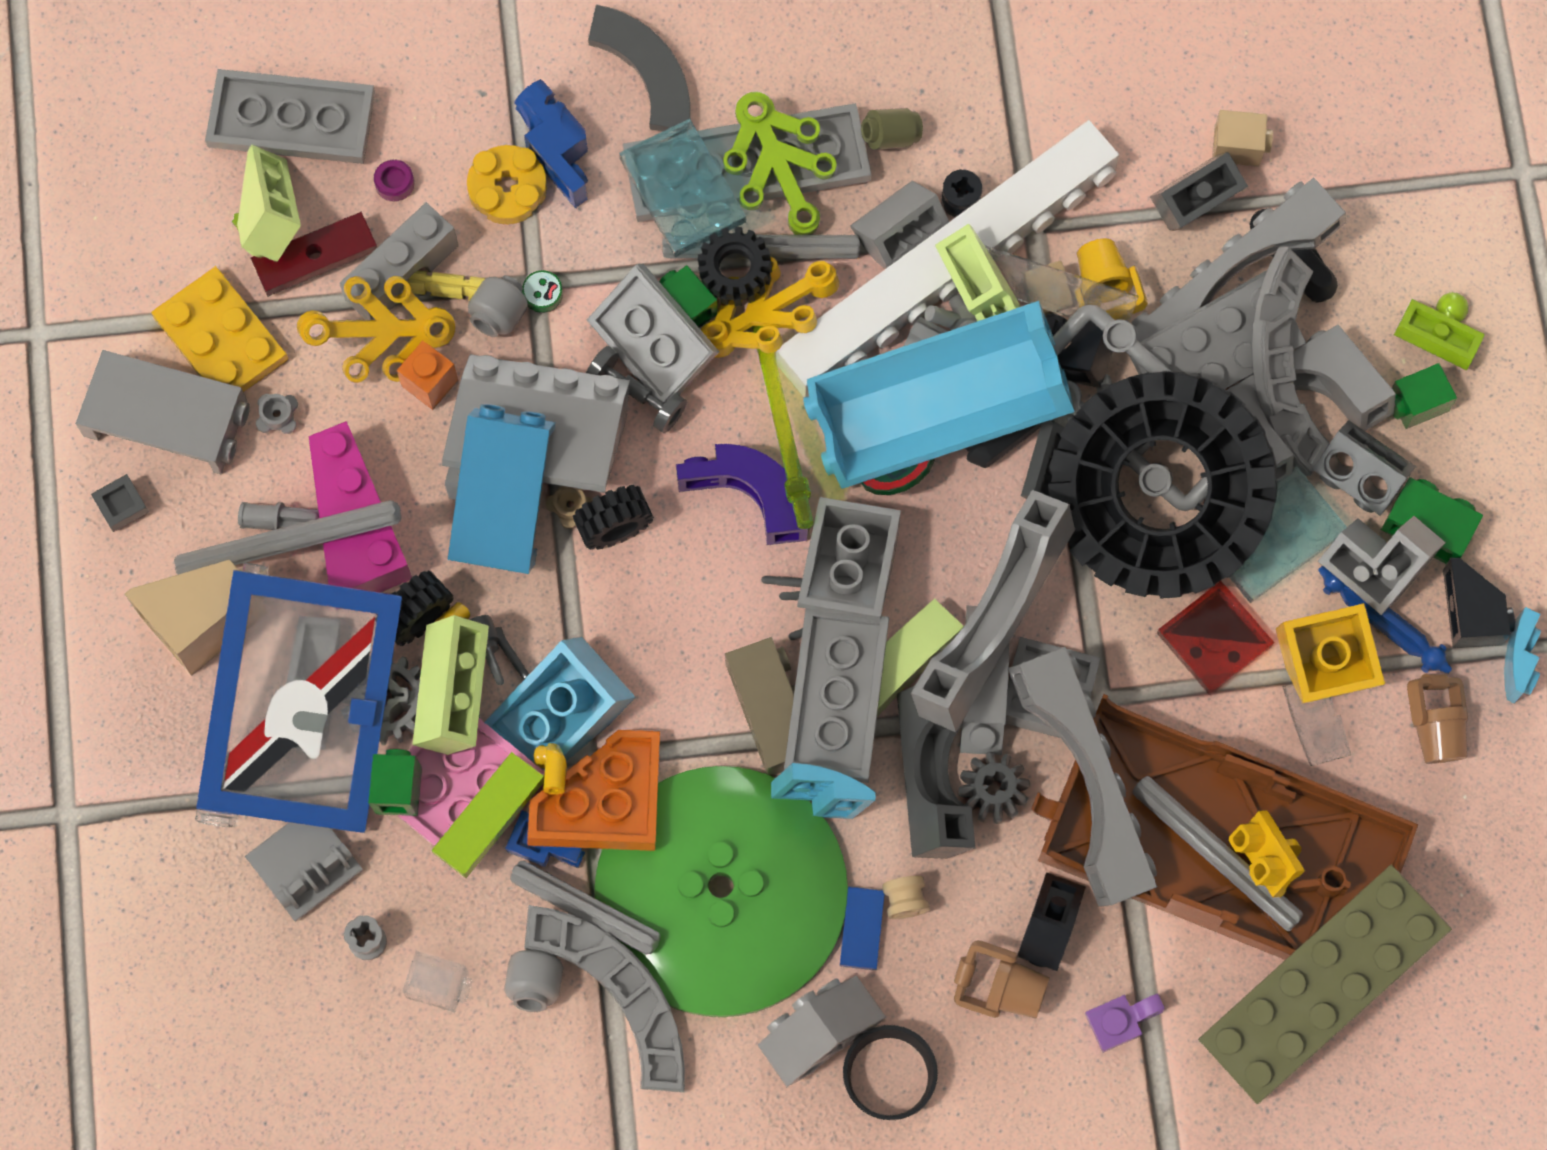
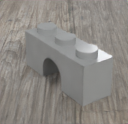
M425 202L339 283L345 301L364 319L376 320L360 303L352 302L344 293L346 281L351 277L358 276L369 284L371 293L390 311L398 303L391 301L385 294V282L392 276H400L407 281L422 267H425L431 273L459 246L455 228ZM402 283L394 284L391 288V294L395 296L400 295L404 285ZM355 284L351 288V295H361L364 290L363 284Z

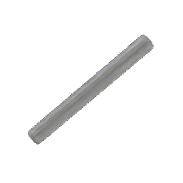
M665 235L662 241L663 256L665 258H698V254H702L701 246L703 243H710V235ZM756 235V239L761 237L765 241L770 257L856 259L860 255V239L857 235ZM730 254V255L726 256L725 258H747V257H745L744 255H741V254Z
M1144 777L1134 787L1133 795L1283 929L1286 931L1292 930L1302 919V911L1285 896L1272 898L1266 886H1256L1249 875L1250 865L1151 777Z

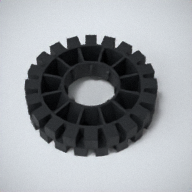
M1172 371L1147 372L1131 376L1113 383L1093 395L1080 407L1081 409L1076 415L1070 418L1060 435L1062 438L1058 447L1054 449L1049 469L1052 470V480L1048 484L1049 496L1068 503L1070 506L1075 531L1068 541L1071 546L1069 551L1082 566L1086 564L1095 572L1094 576L1109 586L1112 587L1115 584L1126 589L1125 593L1142 597L1157 595L1160 596V599L1181 597L1183 594L1191 592L1196 594L1215 586L1217 582L1228 578L1243 566L1244 562L1254 553L1264 537L1273 517L1272 514L1277 499V465L1273 448L1270 447L1265 435L1266 432L1257 417L1251 414L1243 401L1231 391L1228 392L1219 387L1218 383L1201 376L1196 377L1184 374V372ZM1155 440H1169L1183 445L1181 451L1184 453L1187 449H1190L1199 458L1205 469V472L1200 474L1201 478L1207 477L1206 500L1204 505L1198 503L1195 507L1200 512L1191 521L1179 527H1176L1175 522L1170 523V529L1147 526L1142 523L1143 517H1140L1138 520L1135 519L1122 502L1121 497L1125 496V491L1119 492L1120 470L1123 464L1126 466L1130 464V461L1126 459L1136 447L1146 442L1150 443V447L1156 446Z

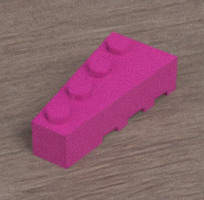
M347 421L308 436L319 518L381 503ZM391 526L323 543L328 584L382 592L407 582L412 577Z

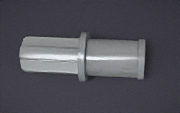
M242 502L238 512V525L243 529L276 530L319 519L318 510L285 507L283 502H278L276 506Z

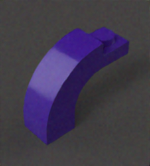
M715 444L716 460L708 461L706 457H691L684 460L682 464H676L679 492L732 488L751 497L762 512L767 545L807 541L808 527L801 493L788 472L766 454L741 445Z

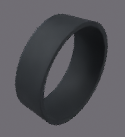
M884 1025L866 1031L853 1042L844 1060L843 1080L848 1095L858 1108L878 1119L899 1120L915 1114L928 1103L937 1084L938 1069L932 1049L920 1035L901 1026ZM894 1038L909 1043L920 1053L927 1067L928 1081L922 1098L913 1108L901 1114L882 1115L869 1110L858 1100L852 1088L851 1069L856 1056L866 1045L879 1039Z

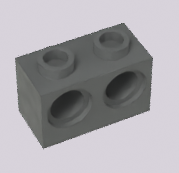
M1348 420L1337 432L1313 470L1320 474L1321 480L1326 485L1334 489H1342L1352 496L1356 505L1370 513L1375 512L1381 516L1392 503L1416 466ZM1343 452L1348 454L1353 461V466L1343 465L1339 461L1337 453ZM1371 476L1383 478L1387 484V490L1375 487Z

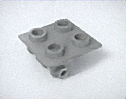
M291 822L245 856L295 922L363 870L331 828Z

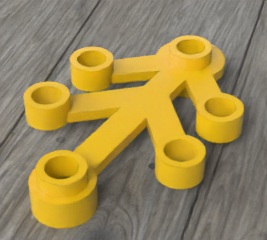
M770 257L772 272H770L771 281L769 285L765 284L763 295L760 296L756 293L754 295L755 301L748 302L745 312L734 319L737 308L734 300H729L728 305L721 304L715 320L705 324L700 329L719 351L714 358H722L729 355L735 347L760 349L764 353H774L781 348L783 343L777 328L795 329L799 333L812 331L817 326V318L810 306H798L792 312H782L780 310L809 293L818 298H826L833 295L840 285L835 268L825 261L814 262L808 267L805 278L768 298L774 282L781 275L776 259ZM729 277V279H739V277ZM809 317L804 321H800L802 318ZM752 326H764L757 333L743 332ZM773 337L772 340H770V341H765L766 339Z
M354 276L346 281L344 293L352 302L360 303L376 320H328L323 313L312 310L301 315L297 322V332L303 341L311 346L322 345L329 338L374 337L355 356H350L343 362L342 371L344 375L354 383L362 382L367 378L369 366L398 337L414 336L397 355L388 356L382 364V370L386 377L391 381L399 382L398 373H389L390 366L395 362L402 364L422 340L434 348L442 347L450 342L456 328L452 315L440 307L427 308L411 292V287L404 278L392 276L385 282V294L391 301L402 303L415 318L397 319L371 293L369 284L363 278ZM396 283H402L404 285L403 292L397 296L392 295V286ZM355 284H363V293L359 296H352L351 288ZM435 322H441L442 330L438 334H430L431 325ZM315 324H321L323 326L322 333L316 337L310 336V328ZM354 363L362 364V370L357 375L349 374V368Z

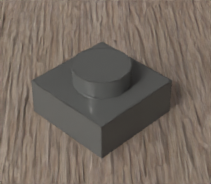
M127 474L91 494L113 532L149 513Z

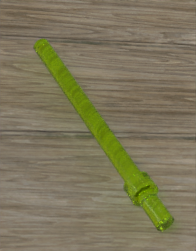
M752 326L753 333H757L764 326ZM757 349L787 479L784 483L787 501L793 505L797 527L799 529H808L814 524L808 500L811 497L808 479L803 477L775 354L764 353Z

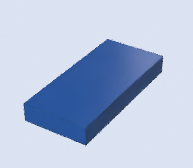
M848 887L840 967L877 970L884 893L882 890Z

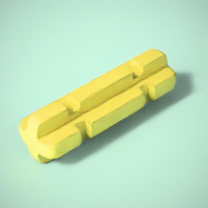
M418 270L409 278L408 283L413 294L425 295L427 291L431 292V296L463 299L464 296H469L468 300H470L485 278L470 276V279L466 280L464 275L433 272L431 276L427 275V271Z

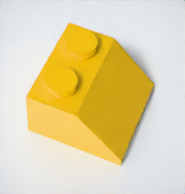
M1364 603L1285 621L1276 628L1285 668L1302 704L1385 685Z

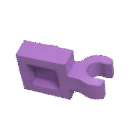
M1158 993L1132 1006L1129 1005L1125 995L1086 1011L1085 1016L1102 1053L1141 1037L1142 1032L1138 1023L1163 1013L1165 1007Z

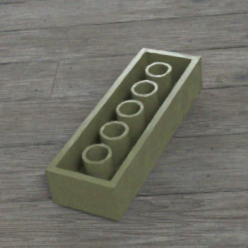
M1390 864L1198 1040L1258 1105L1447 935L1452 928L1405 877Z

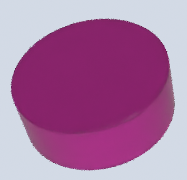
M387 160L381 163L374 173L373 179L376 191L387 201H401L407 198L414 189L415 182L412 170L403 161Z

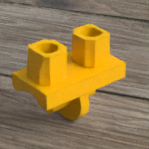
M1258 811L1249 823L1239 825L1229 836L1228 841L1235 852L1245 853L1250 860L1249 875L1255 885L1266 886L1272 898L1282 897L1286 893L1288 885L1305 871L1297 858L1302 849L1298 841L1292 838L1285 839L1268 811Z

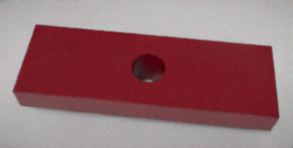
M361 211L291 240L278 262L264 256H253L250 258L268 297L369 255L377 248V245ZM314 253H320V254H321V255H320L318 258H316V259H311V258H310V256H311L312 254H314Z

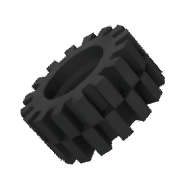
M728 227L721 229L722 235L719 237L714 232L709 236L710 243L704 242L701 246L702 254H698V269L702 283L716 299L720 297L721 304L728 305L729 300H734L735 306H742V299L747 298L749 303L755 301L754 295L758 293L762 296L765 292V284L769 285L771 281V258L769 250L765 246V241L761 237L756 239L755 232L750 229L747 234H744L742 227H735V233H729ZM730 254L744 255L751 263L750 270L742 278L729 279L719 270L722 260Z
M629 485L627 488L625 486L618 487L614 492L611 489L606 491L605 495L601 497L597 495L592 498V502H585L581 505L582 508L577 509L575 515H573L582 540L589 550L595 548L597 550L603 549L606 545L612 547L618 541H621V543L627 541V537L636 536L640 533L639 530H645L649 526L648 524L653 522L654 518L641 488L634 485Z
M430 570L421 572L419 576L414 575L411 577L410 582H404L400 585L401 589L392 593L402 596L395 639L397 645L404 646L406 643L413 642L415 637H421L426 630V625L435 622L443 615V612L450 608V603L454 600L453 594Z

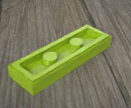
M511 752L431 850L433 854L464 878H467L542 786L544 776Z

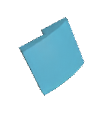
M792 763L771 782V798L812 801L813 816L853 819L876 800L875 791L852 777L809 764Z

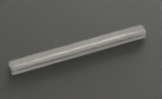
M389 500L179 554L174 559L175 571L177 574H182L226 560H230L234 565L395 525L402 518L400 506L398 503Z

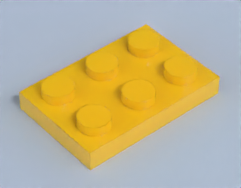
M217 266L210 269L151 312L155 321L199 376L241 387L243 392L289 360L285 351Z

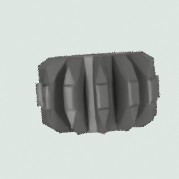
M987 752L986 765L980 759L974 757L970 762L973 771L963 770L960 779L967 783V785L959 787L958 794L964 798L972 797L965 805L971 806L972 811L977 807L980 808L978 814V821L980 822L985 821L989 812L993 813L995 824H1001L1003 820L1002 811L1014 819L1018 815L1016 805L1025 806L1027 804L1028 797L1020 791L1029 789L1030 780L1018 778L1024 770L1022 764L1015 765L1011 769L1008 767L1011 756L1008 754H1004L1001 763H995L994 753ZM993 780L1001 783L1000 790L995 795L987 792Z

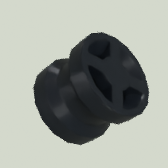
M959 169L951 172L943 182L941 197L943 209L949 215L956 218L979 201L982 195L980 178L969 170Z

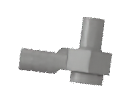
M960 294L953 295L949 299L952 311L930 305L926 308L924 314L927 321L951 328V330L977 322L975 316L968 311Z

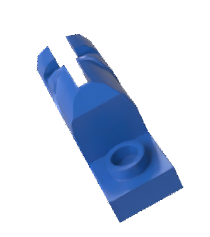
M540 79L526 87L514 102L517 106L515 109L520 113L529 129V132L524 135L526 148L535 153L536 158L544 168L545 174L574 208H577L588 199L586 190L588 179L581 168L575 163L588 151L585 129L566 108L564 103L556 102L554 92Z

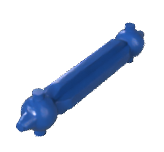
M1324 566L1318 569L1324 579L1325 588L1323 592L1330 595L1331 592L1340 593L1344 603L1349 607L1364 603L1369 623L1409 655L1421 657L1423 664L1421 670L1428 673L1429 670H1439L1447 674L1450 673L1452 668L1446 661L1445 651L1447 648L1444 645L1440 644L1438 647H1430L1425 635L1391 608H1388L1380 615Z

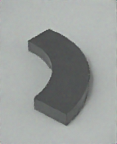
M596 5L588 37L589 46L601 48L618 56L629 66H633L645 84L650 100V130L672 134L688 133L690 128L688 86L679 62L670 48L654 31L639 20L618 10Z

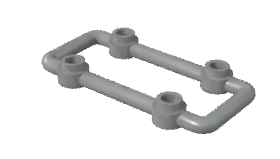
M1089 304L1080 307L1053 336L1056 344L1054 348L1058 356L1089 321H1092L1103 331V341L1111 351L1117 353L1126 352L1149 373L1171 371L1136 340L1137 332L1132 323L1122 319L1114 320L1097 305ZM1067 380L1075 411L1071 414L1075 416L1084 403L1081 401L1082 394L1078 385ZM1135 449L1126 458L1130 461L1128 466L1139 475L1140 488L1147 495L1154 497L1162 496L1173 507L1182 511L1193 510L1198 503L1201 504L1205 500L1208 488L1207 477L1202 478L1187 495H1184L1172 484V473L1167 466L1162 463L1150 464Z

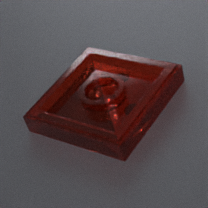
M1222 581L1215 584V586L1157 631V635L1209 695H1212L1275 643Z

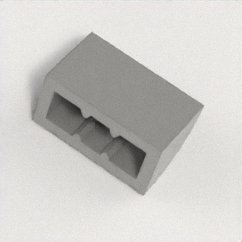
M912 180L850 226L854 234L859 236L860 243L871 257L886 269L948 224L949 220L937 195Z

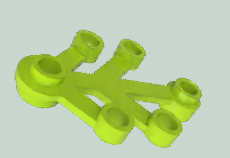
M761 92L747 93L737 102L735 115L741 127L732 149L728 150L723 158L724 169L729 174L739 175L743 173L747 167L746 153L755 133L757 134L762 150L749 183L740 191V204L743 208L750 211L756 210L762 205L763 189L771 169H773L791 209L788 214L789 229L795 235H812L819 227L820 213L813 204L805 201L788 163L812 171L819 179H829L836 171V160L829 153L815 155L778 141L772 127L795 134L797 139L804 144H811L819 137L820 125L817 120L811 117L799 120L776 111L773 101ZM752 105H758L762 108L763 112L759 116H752L749 114L748 108ZM804 125H811L815 129V133L812 136H805L801 133L800 129ZM732 156H738L742 159L743 163L739 167H731L728 164V159ZM826 160L831 164L832 168L827 172H822L817 168V163ZM749 191H753L758 194L759 199L755 203H749L744 199V195ZM801 211H806L810 213L812 219L808 223H801L797 219V214Z

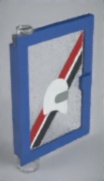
M243 563L242 571L233 570L195 821L213 826L237 827L238 817L243 815L365 833L369 810L368 801L373 754L378 753L402 596L268 575V566Z

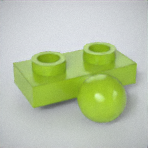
M1456 292L1444 294L1438 300L1436 310L1412 299L1394 333L1395 336L1466 371L1485 336L1484 333L1461 323L1468 314L1469 305L1466 298Z

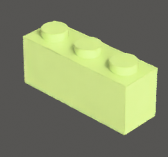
M455 615L426 625L413 746L446 755L476 747L488 625Z

